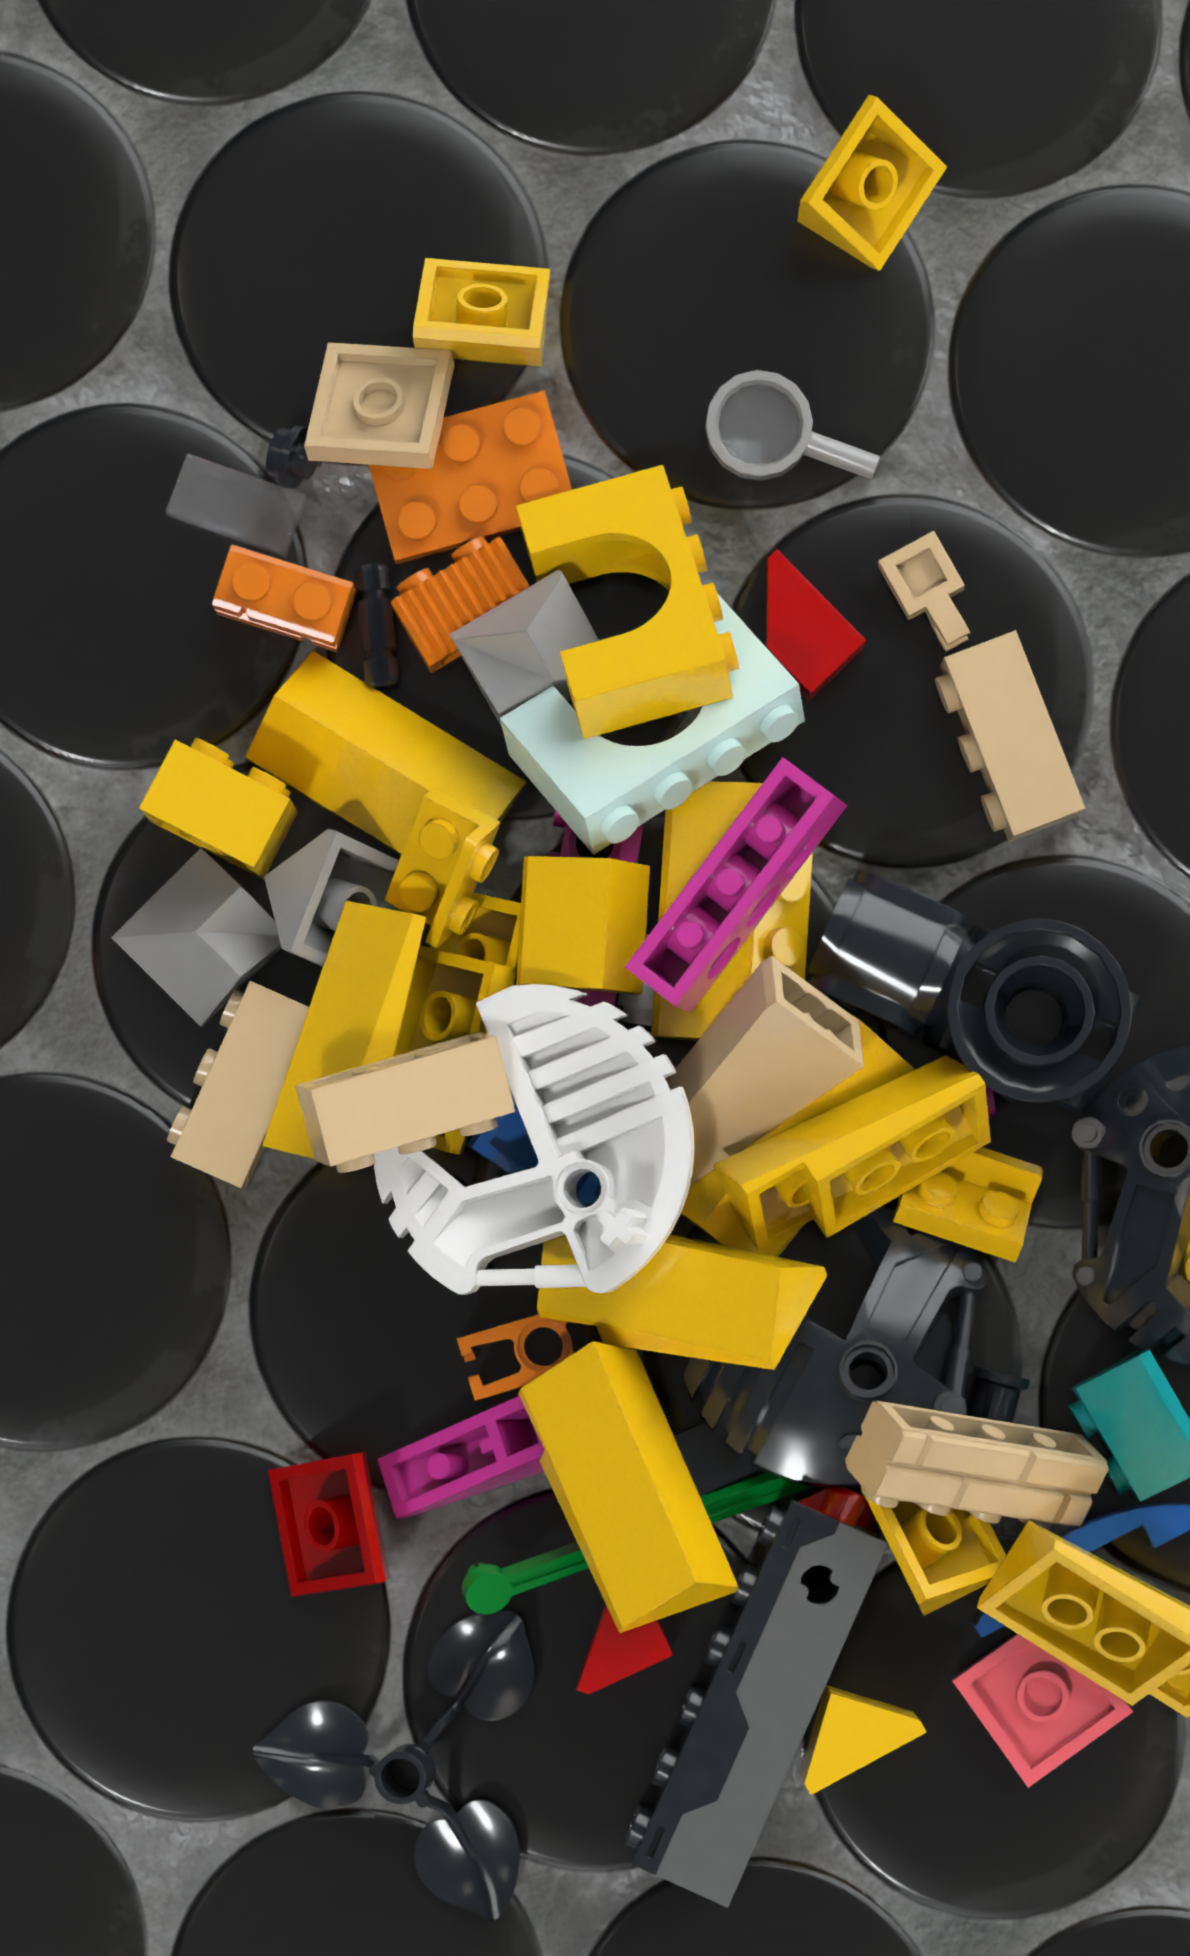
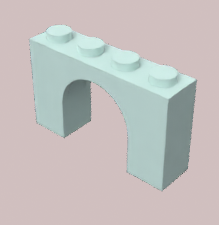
M719 595L723 620L714 622L718 634L730 632L739 663L738 670L729 672L733 698L702 706L696 719L684 731L671 739L647 746L621 745L608 741L599 735L583 739L575 710L553 685L500 718L509 756L593 855L611 843L624 841L635 832L638 826L665 809H673L681 805L693 791L717 776H724L733 772L741 765L744 759L771 742H779L785 739L795 730L796 726L805 721L799 683Z

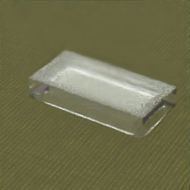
M187 453L166 509V514L175 519L286 558L307 502V496Z

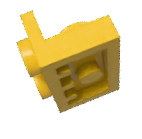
M436 787L430 789L422 798L384 901L407 913L426 917L425 923L431 925L425 943L438 948L454 932L462 935L471 924L479 905V901L473 899L472 895L477 882H484L497 860L499 849L492 846L501 822Z
M981 1147L900 1195L893 1222L1016 1262L1024 1243L1032 1202L1042 1181L1044 1170L1041 1166Z

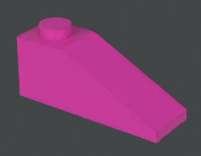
M520 1396L377 1459L396 1519H405L544 1472L539 1461L544 1448Z

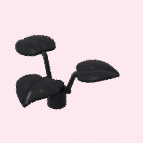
M499 1610L496 1613L487 1615L478 1613L471 1615L454 1624L437 1640L429 1656L427 1677L429 1683L436 1691L454 1699L417 1745L404 1744L398 1746L379 1761L373 1755L364 1754L368 1745L369 1734L361 1717L347 1705L337 1701L319 1700L307 1703L293 1711L252 1749L254 1759L276 1785L294 1798L313 1807L339 1809L358 1801L363 1796L367 1786V1776L364 1767H369V1773L374 1777L378 1792L387 1801L394 1804H408L415 1800L421 1808L427 1806L440 1812L444 1818L427 1824L416 1840L414 1850L416 1871L424 1885L434 1895L447 1903L470 1910L490 1921L496 1920L503 1913L516 1888L521 1862L519 1836L510 1817L489 1800H473L462 1807L456 1814L448 1802L430 1795L428 1789L435 1779L436 1766L429 1750L464 1705L475 1717L492 1721L514 1714L529 1698L535 1681L534 1656L524 1620L517 1612L511 1610Z

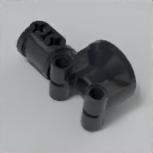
M856 870L854 877L848 879L822 935L806 974V977H808L807 982L833 1002L903 1033L917 1036L920 1027L924 1028V1026L928 1025L921 1040L922 1043L945 1055L962 1061L971 1072L975 1071L980 1075L986 1087L1002 1096L1029 1103L1054 1102L1084 1115L1091 1104L1102 1093L1113 1066L1125 1047L1130 1028L1143 1001L1142 998L1129 991L1126 977L1111 952L1088 932L1074 925L1049 919L1017 921L994 931L982 926L972 925L969 934H967L965 926L968 918L958 911L867 871ZM1037 990L1045 992L1055 999L1061 1009L1062 1023L1060 1031L1052 1041L1045 1045L1032 1046L1022 1043L1012 1035L1006 1025L1005 1013L1007 1006L1015 996L1024 991Z

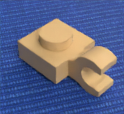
M935 531L878 561V567L908 620L926 612L931 626L946 652L968 641L967 635L970 634V631L951 600V597L964 591L965 584Z

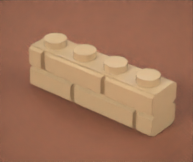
M883 1401L872 1402L861 1425L863 1433L861 1436H856L845 1459L847 1470L862 1486V1494L880 1506L895 1508L900 1500L916 1503L924 1510L940 1516L948 1515L951 1508L966 1510L974 1517L988 1523H999L1002 1516L1018 1518L1024 1524L1031 1521L1046 1530H1050L1052 1524L1081 1527L1093 1502L1091 1494H1097L1109 1470L1107 1460L1082 1434Z

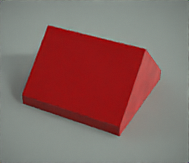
M366 1451L268 1470L291 1597L385 1582L390 1578Z
M605 1605L578 1678L576 1690L589 1695L673 1656L672 1647L660 1621L656 1620L619 1633L608 1607Z

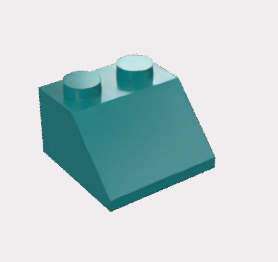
M1135 1350L1070 1388L1076 1401L1068 1405V1409L1086 1439L1097 1435L1109 1456L1106 1458L1109 1468L1106 1476L1119 1496L1129 1491L1133 1500L1141 1502L1190 1478V1419L1150 1350Z

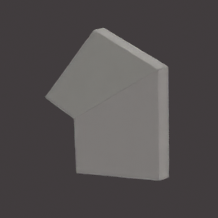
M560 569L449 634L501 727V717L552 685L567 702L572 700L560 651L599 641Z
M327 829L264 876L281 948L323 967L345 901L405 912L384 901L399 860L331 829Z
M202 848L111 937L200 1027H203L229 1001L234 990L239 991L281 949L275 920Z

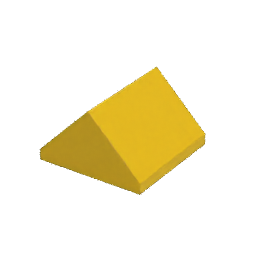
M868 95L800 200L797 221L867 266L880 271L947 166L878 97Z
M425 258L413 325L415 348L451 350L453 359L542 367L550 269Z
M524 856L516 985H554L583 991L642 994L643 981L626 969L625 966L646 939L650 866L612 858Z
M866 1498L923 1616L989 1584L1006 1557L991 1524L974 1517L966 1510L951 1508L948 1515L940 1516L924 1510L913 1502L899 1500L895 1508H887Z
M826 1685L802 1762L800 1775L810 1795L925 1734L926 1730L913 1711Z

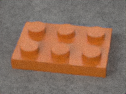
M545 390L444 417L432 469L369 465L396 565L459 548L480 536H484L485 540L521 531L516 505L572 490Z

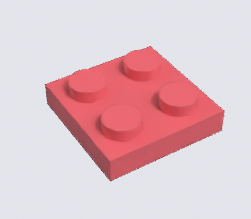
M1017 1633L951 1679L1028 1788L1133 1713L1127 1702Z

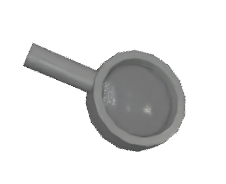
M755 370L738 374L719 387L708 407L705 431L709 448L722 467L741 478L761 481L782 476L796 466L802 456L805 455L872 480L880 456L812 432L813 418L807 398L795 383L778 373Z

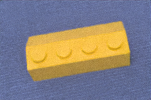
M709 781L693 791L681 805L673 809H665L658 922L763 783ZM813 852L691 1013L674 1006L654 990L652 1037L698 1041L758 966L771 955L805 980Z

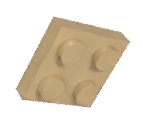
M328 342L304 444L308 461L432 469L455 366L451 350Z

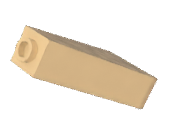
M772 955L758 966L675 1069L677 1073L669 1076L666 1080L670 1090L679 1086L684 1087L690 1106L695 1149L691 1185L714 1170L713 1164L740 1152L864 1067L859 1021Z

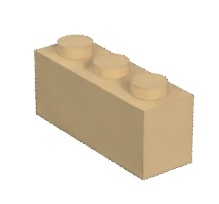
M1016 630L944 657L940 665L943 675L935 678L936 687L946 712L949 714L958 711L966 734L958 737V743L969 771L972 773L981 770L989 793L981 796V802L992 830L996 832L1004 829L1008 842L1080 816L1086 808Z
M252 981L249 982L245 993L238 990L233 991L220 1020V1025L228 1028L218 1052L211 1048L207 1049L193 1080V1083L202 1086L192 1110L181 1107L168 1134L167 1142L176 1145L171 1155L172 1158L241 1189H247L265 1149L262 1144L309 1009L308 1006Z
M482 1032L472 1033L295 1085L314 1160L330 1167L336 1165L338 1173L369 1167L376 1163L375 1153L398 1147L399 1154H411L432 1148L437 1145L436 1135L459 1129L460 1136H471L493 1130L498 1127L496 1117L516 1112L497 1037Z

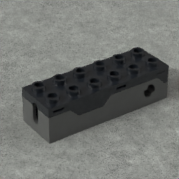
M845 1487L824 1488L799 1501L787 1497L782 1509L773 1504L770 1505L756 1537L759 1543L766 1545L756 1568L746 1563L744 1564L737 1579L739 1588L730 1596L731 1602L739 1605V1608L730 1627L721 1623L717 1625L705 1652V1663L713 1667L704 1687L694 1682L691 1684L677 1717L679 1718L678 1723L686 1726L678 1746L669 1742L665 1743L651 1776L653 1778L651 1783L659 1786L657 1794L651 1806L640 1801L625 1834V1844L633 1847L631 1850L632 1865L727 1908L729 1907L888 1545L887 1542L877 1537V1534L871 1531L876 1519L865 1496ZM812 1566H826L825 1576L833 1583L831 1589L822 1597H807L809 1589L801 1581L802 1575Z

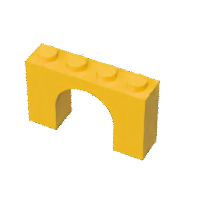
M663 465L516 505L525 546L536 582L559 569L568 584L603 574L628 572L649 577L669 591V595L659 612L639 628L621 635L560 651L569 693L583 739L733 698L729 672L739 669L730 632L717 633L714 622L723 620L718 594L713 582L705 585L701 584L699 573L708 571L698 534L686 537L683 525L692 523L687 499L682 486L670 488Z

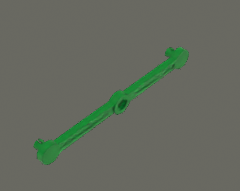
M764 1473L700 1496L712 1524L806 1490L812 1486L793 1483ZM576 1541L504 1568L482 1562L478 1563V1567H475L473 1564L468 1569L462 1583V1594L471 1610L478 1614H492L503 1609L510 1601L511 1596L583 1571L589 1567Z

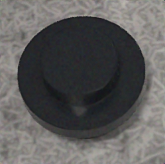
M296 425L291 430L279 428L271 439L266 457V472L269 477L278 479L282 487L296 489L303 479L309 480L315 472L318 461H308L304 447L308 431L307 427Z

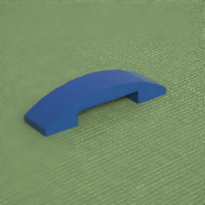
M1155 1503L1132 1506L1088 1519L1082 1523L1081 1527H1071L1058 1534V1536L1091 1552L1139 1528L1147 1545L1156 1548L1190 1530V1504ZM978 1610L971 1622L980 1637H984L1005 1626L981 1610Z

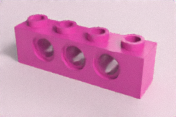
M782 757L626 964L625 968L674 1006L691 1013L848 805Z

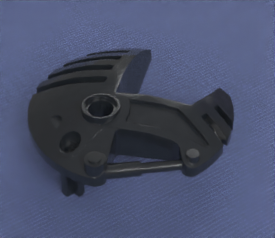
M1190 1045L1160 1053L1132 1067L1112 1082L1091 1104L1084 1116L1073 1125L1072 1138L1076 1145L1081 1148L1080 1202H1083L1082 1260L1074 1265L1072 1277L1088 1304L1113 1330L1118 1332L1126 1325H1129L1137 1330L1128 1339L1134 1345L1150 1351L1159 1344L1172 1347L1162 1357L1177 1363L1190 1365V1285L1180 1274L1190 1239ZM1171 1136H1184L1188 1143V1153L1184 1161L1173 1168L1163 1167L1159 1160V1150L1163 1142ZM1104 1158L1126 1167L1127 1175L1115 1209L1104 1251L1098 1256L1099 1203L1102 1202Z
M899 1196L853 1223L879 1264V1268L847 1338L810 1316L805 1315L775 1370L688 1357L689 1363L682 1375V1379L691 1401L694 1400L699 1391L705 1403L701 1412L703 1421L713 1433L718 1424H720L729 1434L725 1445L739 1457L742 1456L745 1449H748L757 1455L754 1467L772 1476L812 1487L848 1488L861 1486L847 1470L845 1459L856 1436H861L863 1433L861 1425L872 1402L883 1401L967 1415V1407L963 1398L971 1351L968 1348L977 1296L985 1291L988 1277L975 1249L893 1222ZM961 1295L953 1346L949 1347L942 1384L916 1366L915 1363L947 1302L952 1297ZM873 1365L884 1373L886 1379L878 1388L863 1390L851 1381L850 1375L859 1366Z

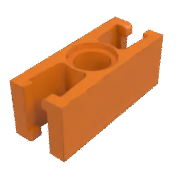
M537 1314L457 1338L459 1349L465 1362L476 1359L473 1347L511 1339L514 1342L516 1358L521 1365L518 1373L484 1385L479 1374L468 1377L475 1401L523 1387L574 1354L572 1338L566 1328L568 1322L540 1318V1315ZM538 1328L553 1329L559 1334L563 1343L561 1356L556 1362L548 1366H540L533 1363L525 1351L527 1337Z

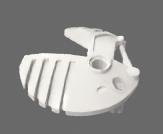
M539 984L514 985L476 1003L488 1034L497 1037L509 1088L538 1158V1165L536 1167L465 1187L423 1151L399 1154L398 1147L374 1154L376 1161L374 1170L382 1204H387L393 1198L396 1205L395 1210L389 1217L393 1230L398 1238H404L410 1232L415 1241L408 1252L426 1272L448 1289L458 1294L468 1295L476 1292L480 1286L535 1285L536 1288L587 1287L594 1293H608L617 1290L644 1268L671 1234L682 1212L693 1173L695 1149L690 1106L684 1087L679 1086L670 1090L665 1078L677 1073L667 1055L663 1054L653 1058L645 1047L656 1042L655 1039L641 1026L627 1030L617 1021L629 1016L619 1008L607 1002L590 1007L576 1002V1000L588 995L586 993L554 985ZM592 1171L600 1180L601 1194L592 1206L585 1207L577 1198L576 1185L585 1173ZM566 1235L577 1264L536 1265L535 1269L485 1270L487 1264L496 1257Z

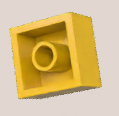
M199 738L194 739L191 747L174 740L139 809L157 826L264 880V876L267 874L298 815L294 804L288 798L291 792L286 789L287 785L255 767H252L248 776L232 769L235 763L228 759L229 754Z

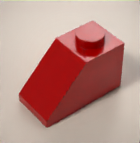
M777 549L768 557L766 566L765 647L799 683L800 693L810 701L863 650L866 639Z

